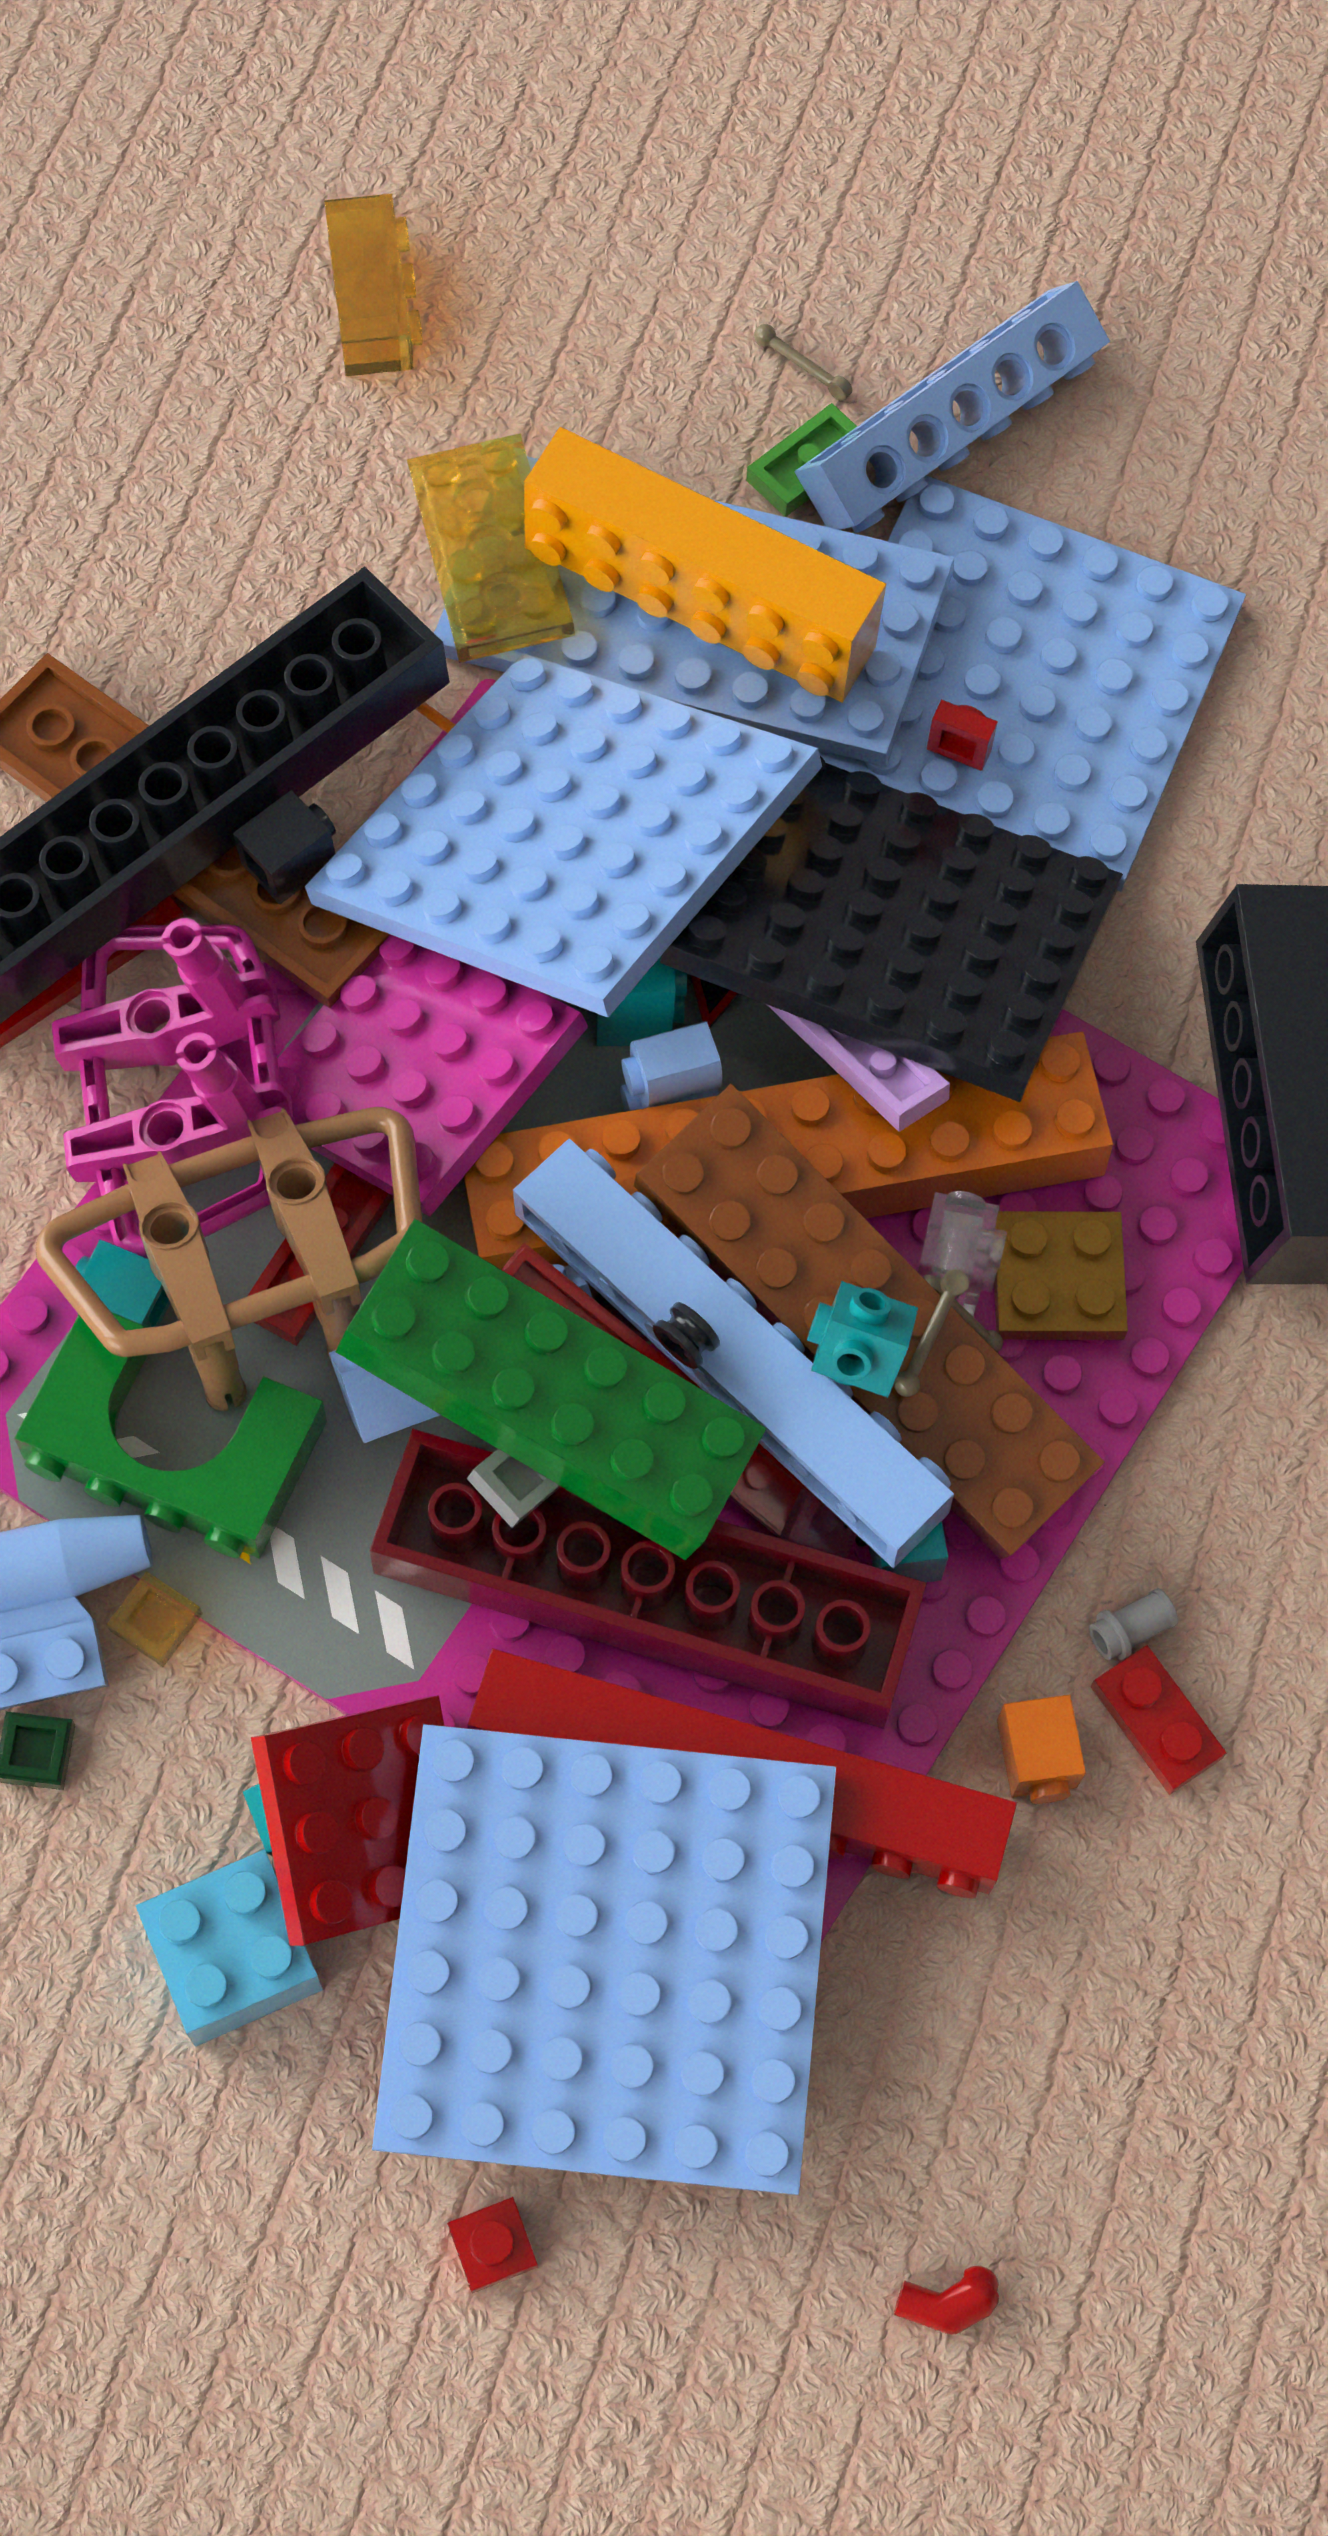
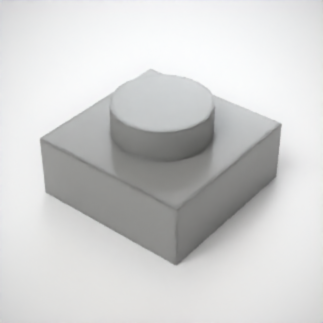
M497 1449L474 1468L467 1477L469 1482L511 1528L515 1527L561 1487L500 1449Z

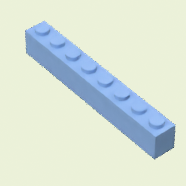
M570 1138L566 1140L513 1189L515 1215L703 1391L767 1428L759 1443L894 1569L949 1514L954 1493L949 1489L951 1482L947 1475L932 1460L927 1457H921L917 1460L899 1443L902 1440L900 1433L887 1418L876 1411H873L870 1415L867 1414L851 1399L853 1392L850 1386L840 1384L830 1377L811 1371L813 1363L802 1354L805 1349L799 1338L784 1324L776 1322L772 1326L755 1310L757 1304L752 1295L738 1281L729 1278L725 1282L707 1266L709 1264L707 1255L694 1240L686 1235H681L677 1238L661 1223L663 1218L657 1207L645 1195L638 1191L630 1195L614 1180L616 1178L615 1171L602 1155L593 1149H588L584 1152ZM676 1302H681L697 1312L712 1327L720 1340V1345L714 1351L704 1350L701 1353L703 1363L697 1369L689 1368L678 1361L664 1348L653 1332V1325L658 1320L666 1322L670 1320V1308Z

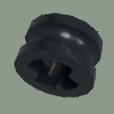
M676 1302L670 1308V1320L667 1322L658 1320L653 1325V1332L664 1348L678 1361L689 1368L697 1369L703 1363L701 1353L704 1350L714 1351L720 1345V1340L712 1327L697 1312L681 1302Z

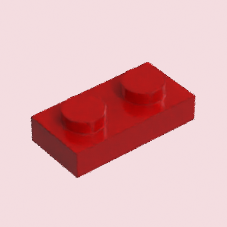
M1145 1645L1096 1678L1091 1684L1092 1690L1169 1795L1222 1760L1227 1754L1148 1645Z

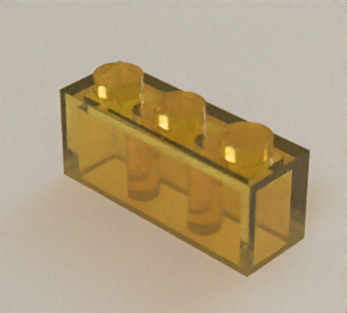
M392 194L324 200L345 376L414 370L412 346L423 345L419 310L408 311L406 299L416 298L413 264H401L400 252L410 251L406 216L395 217Z

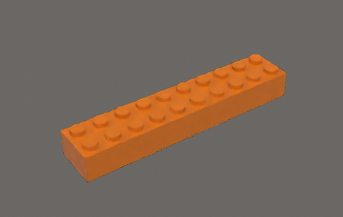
M1083 1031L1050 1037L1021 1102L936 1070L950 1083L949 1100L900 1132L839 1074L740 1091L865 1219L1105 1176L1113 1148L1109 1126ZM717 1096L499 1134L463 1177L477 1255L497 1268L502 1269L524 1242L551 1265L568 1266L567 1262L515 1215L513 1189L570 1138L584 1152L588 1149H593L602 1155L615 1171L616 1178L614 1180L632 1195L638 1191L634 1187L636 1173ZM662 1216L663 1220L661 1223L679 1238L681 1234Z

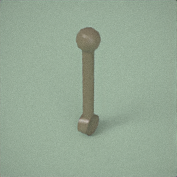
M761 324L756 328L754 338L758 345L762 347L771 346L825 384L835 399L844 401L852 393V386L848 380L842 376L833 377L776 336L775 329L771 325Z
M950 1270L941 1279L940 1285L943 1294L907 1370L900 1372L895 1379V1389L901 1396L911 1397L919 1391L920 1379L918 1376L954 1299L963 1295L968 1289L969 1279L961 1270Z
M924 1275L923 1278L942 1296L941 1278L934 1275ZM954 1299L952 1307L998 1353L1003 1346L1001 1335L994 1330H986Z

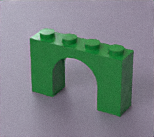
M112 1313L125 1330L145 1328L143 1325ZM78 1315L14 1437L23 1459H26L24 1465L33 1473L50 1481L60 1482L62 1477L66 1476L86 1485L84 1491L89 1496L106 1505L120 1507L122 1501L146 1510L144 1517L165 1530L179 1533L183 1526L205 1536L203 1541L206 1545L226 1556L239 1558L241 1553L244 1552L260 1559L327 1423L323 1401L263 1376L231 1441L213 1459L200 1466L181 1471H164L145 1466L130 1457L119 1445L116 1438V1425L120 1409L148 1355L121 1357L112 1354L103 1346L80 1315Z

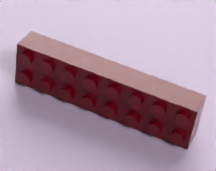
M412 1428L369 1550L374 1574L884 1729L927 1585L926 1582L717 1519L704 1543L684 1560L563 1487H560L515 1527L511 1528L467 1479L473 1469L493 1452Z

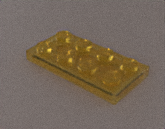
M521 433L407 459L411 482L459 663L575 636L574 623L558 566L545 564L535 557L530 550L525 548L524 481L531 472Z

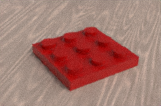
M439 1695L418 1698L251 1737L290 1946H304L400 1919L423 1724L445 1726Z

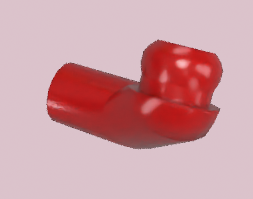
M983 2266L967 2268L961 2281L941 2293L904 2280L893 2315L945 2334H958L992 2314L999 2303V2294L997 2292L999 2282L996 2275L990 2269Z

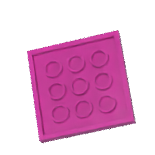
M390 935L380 945V954L361 975L350 978L341 988L340 998L331 1008L323 1005L277 1058L280 1083L291 1096L295 1125L370 1107H385L401 1113L409 1121L414 1131L421 1211L430 1217L585 1032L588 1025L580 1011L540 991ZM372 1133L310 1148L393 1195L388 1136L385 1134Z

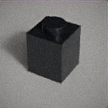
M292 790L233 832L241 865L279 905L306 886L336 854L332 840L336 830L330 818L317 804L313 803L308 807Z

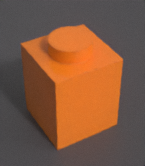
M1071 1695L1004 1704L997 1718V1725L1011 1798L1030 1795V1800L1033 1804H1046L1069 1798L1071 1796L1070 1789L1077 1788L1086 1774Z

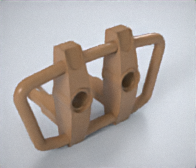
M370 1107L294 1125L286 1110L282 1108L281 1112L252 1122L247 1120L251 1136L168 1165L161 1151L157 1152L158 1155L129 1165L124 1163L123 1167L128 1184L56 1217L42 1229L36 1242L37 1261L109 1352L121 1357H133L171 1352L188 1346L204 1387L205 1399L209 1406L215 1410L228 1411L229 1408L225 1395L230 1393L236 1408L245 1400L247 1390L240 1374L231 1330L313 1302L316 1315L323 1328L327 1343V1353L330 1358L329 1352L337 1349L347 1327L360 1308L359 1304L362 1303L359 1284L379 1277L414 1218L423 1223L414 1131L409 1121L401 1113L385 1107ZM372 1133H383L388 1136L397 1234L368 1253L350 1259L331 1202L324 1169L314 1160L309 1148ZM259 1161L266 1181L267 1192L277 1228L286 1237L305 1276L223 1305L209 1263V1251L198 1215L193 1207L188 1204L181 1188ZM136 1209L140 1221V1236L151 1270L161 1282L179 1321L165 1326L125 1330L66 1257L62 1248L67 1241Z

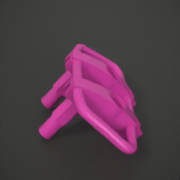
M189 918L175 920L169 925H130L82 961L80 1013L52 1022L56 1060L64 1071H80L86 1126L67 1131L63 1135L66 1168L76 1182H98L101 1196L125 1185L124 1180H127L123 1167L124 1163L129 1165L158 1155L157 1152L161 1151L168 1165L251 1136L247 1120L252 1122L281 1112L282 1108L286 1110L295 1125L291 1096L280 1083L272 1024L280 1020L276 985L265 972L264 965L252 939L245 930L230 924L199 925L195 920ZM220 949H229L240 974H236ZM119 950H165L178 965L177 970L180 978L185 983L184 985L163 989H146L135 996L106 1004L107 962L114 952ZM168 1022L160 1031L153 1033L158 1026ZM249 1035L255 1085H250L237 1065L229 1057H224L218 1047ZM178 1064L192 1079L191 1084L198 1095L177 1100H159L148 1107L111 1118L105 1070L150 1065L174 1066ZM182 1132L175 1142L165 1145L171 1136ZM261 1165L257 1183L197 1213L204 1238L271 1204ZM132 1211L108 1222L115 1246L148 1259L141 1236L137 1232Z

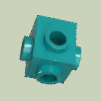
M841 1281L832 1306L820 1302L813 1318L807 1341L818 1344L811 1371L830 1377L840 1384L856 1386L888 1398L909 1348L918 1307L889 1298L876 1289L861 1288Z

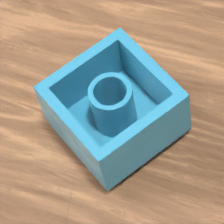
M265 1849L135 1905L186 2034L195 2047L323 1990L305 1945H289L278 1881Z

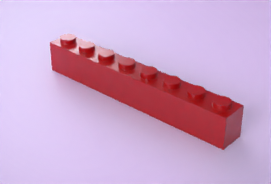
M493 1648L467 1724L468 1729L836 1767L828 1858L843 1859L845 1852L872 1860L870 1867L879 1873L901 1879L910 1878L911 1872L938 1879L936 1885L938 1889L963 1898H976L977 1892L989 1895L998 1879L1017 1802Z

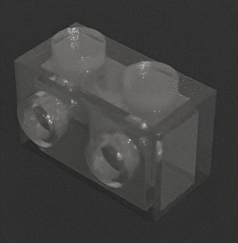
M954 1191L948 1195L935 1192L922 1242L917 1272L922 1277L924 1275H934L942 1279L950 1270L958 1269L963 1271L969 1279V1286L963 1295L955 1299L974 1316L981 1291L992 1293L996 1272L1000 1267L1007 1231L995 1229L999 1205L985 1203L982 1197L970 1192Z

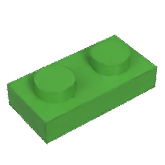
M833 403L829 404L747 467L746 481L782 515L787 517L810 499L794 471L852 431L857 425Z

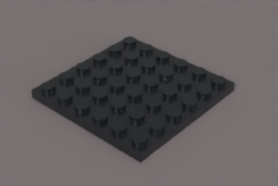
M820 756L821 769L661 956L660 963L1021 1102L1114 899L1123 874L1109 869L1102 861L1094 857L1071 855L1051 847L1041 837L1034 835L1021 836L994 826L992 821L985 816L979 814L964 815L938 805L927 794L919 792L906 793L881 784V781L871 773L864 771L849 772L825 763V760Z

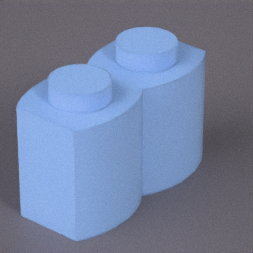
M707 1021L631 1041L630 1057L621 1060L626 1084L620 1086V1093L625 1112L719 1095L718 1088L722 1085V1066Z

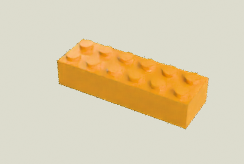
M559 427L524 481L525 548L530 550L540 561L551 566L561 565L583 576L589 584L601 591H614L637 602L641 609L658 618L667 617L690 628L701 640L712 644L721 643L743 654L750 663L758 668L765 670L774 669L796 680L801 687L814 695H827L843 703L876 648L886 583L571 431Z

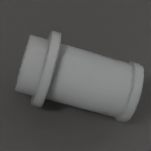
M1157 1588L1150 1591L1145 1597L1113 1613L1109 1610L1099 1612L1097 1614V1621L1089 1626V1633L1096 1649L1106 1660L1114 1657L1125 1660L1131 1655L1133 1647L1165 1629L1178 1625V1616L1170 1598L1164 1591Z

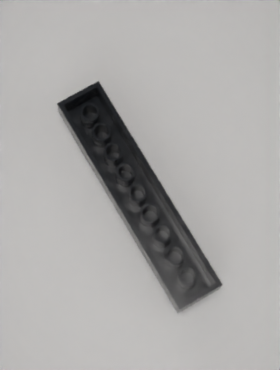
M365 566L0 836V1024L236 845L233 832L290 790L298 797L303 795L450 683L443 641Z

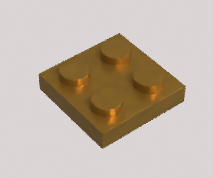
M994 1211L992 1217L995 1318L996 1332L1001 1335L1002 1339H1125L1128 1332L1121 1212Z

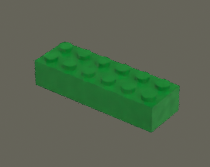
M415 1218L356 1312L335 1351L684 1560L704 1543L767 1429Z

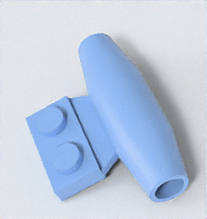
M142 1515L57 1519L0 1532V1710L109 1686L97 1623L77 1597L153 1566L149 1535Z

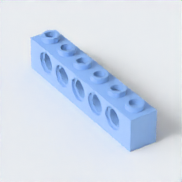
M1078 281L1050 289L794 472L826 527L838 530L851 527L854 533H859L876 524L885 516L881 508L894 498H896L897 502L904 501L924 489L928 485L924 476L938 467L940 471H944L968 457L970 451L967 445L975 439L981 437L984 441L1008 428L1012 424L1009 415L1022 406L1024 410L1031 409L1052 396L1054 391L1051 384L1062 376L1065 380H1069L1091 368L1095 364L1092 355L1107 345L1110 340ZM1038 341L1041 343L1043 347V360L1040 358L1037 351ZM996 370L1002 379V391L999 390L995 382ZM954 400L960 408L961 417L959 422L954 417L952 410ZM911 430L918 439L917 454L910 445L909 436ZM868 461L871 462L875 469L876 480L874 485L869 481L866 474Z

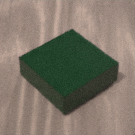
M6 1711L0 1740V1783L64 1790L75 1731L74 1721L72 1719Z

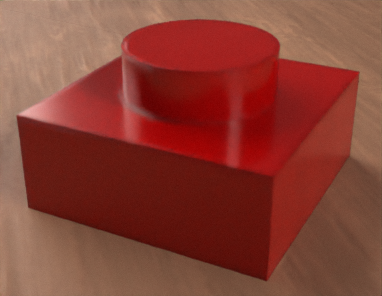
M941 699L932 718L927 750L983 771L992 750L998 721L986 717L980 710L972 706H957Z
M514 2197L447 2223L472 2294L538 2268Z

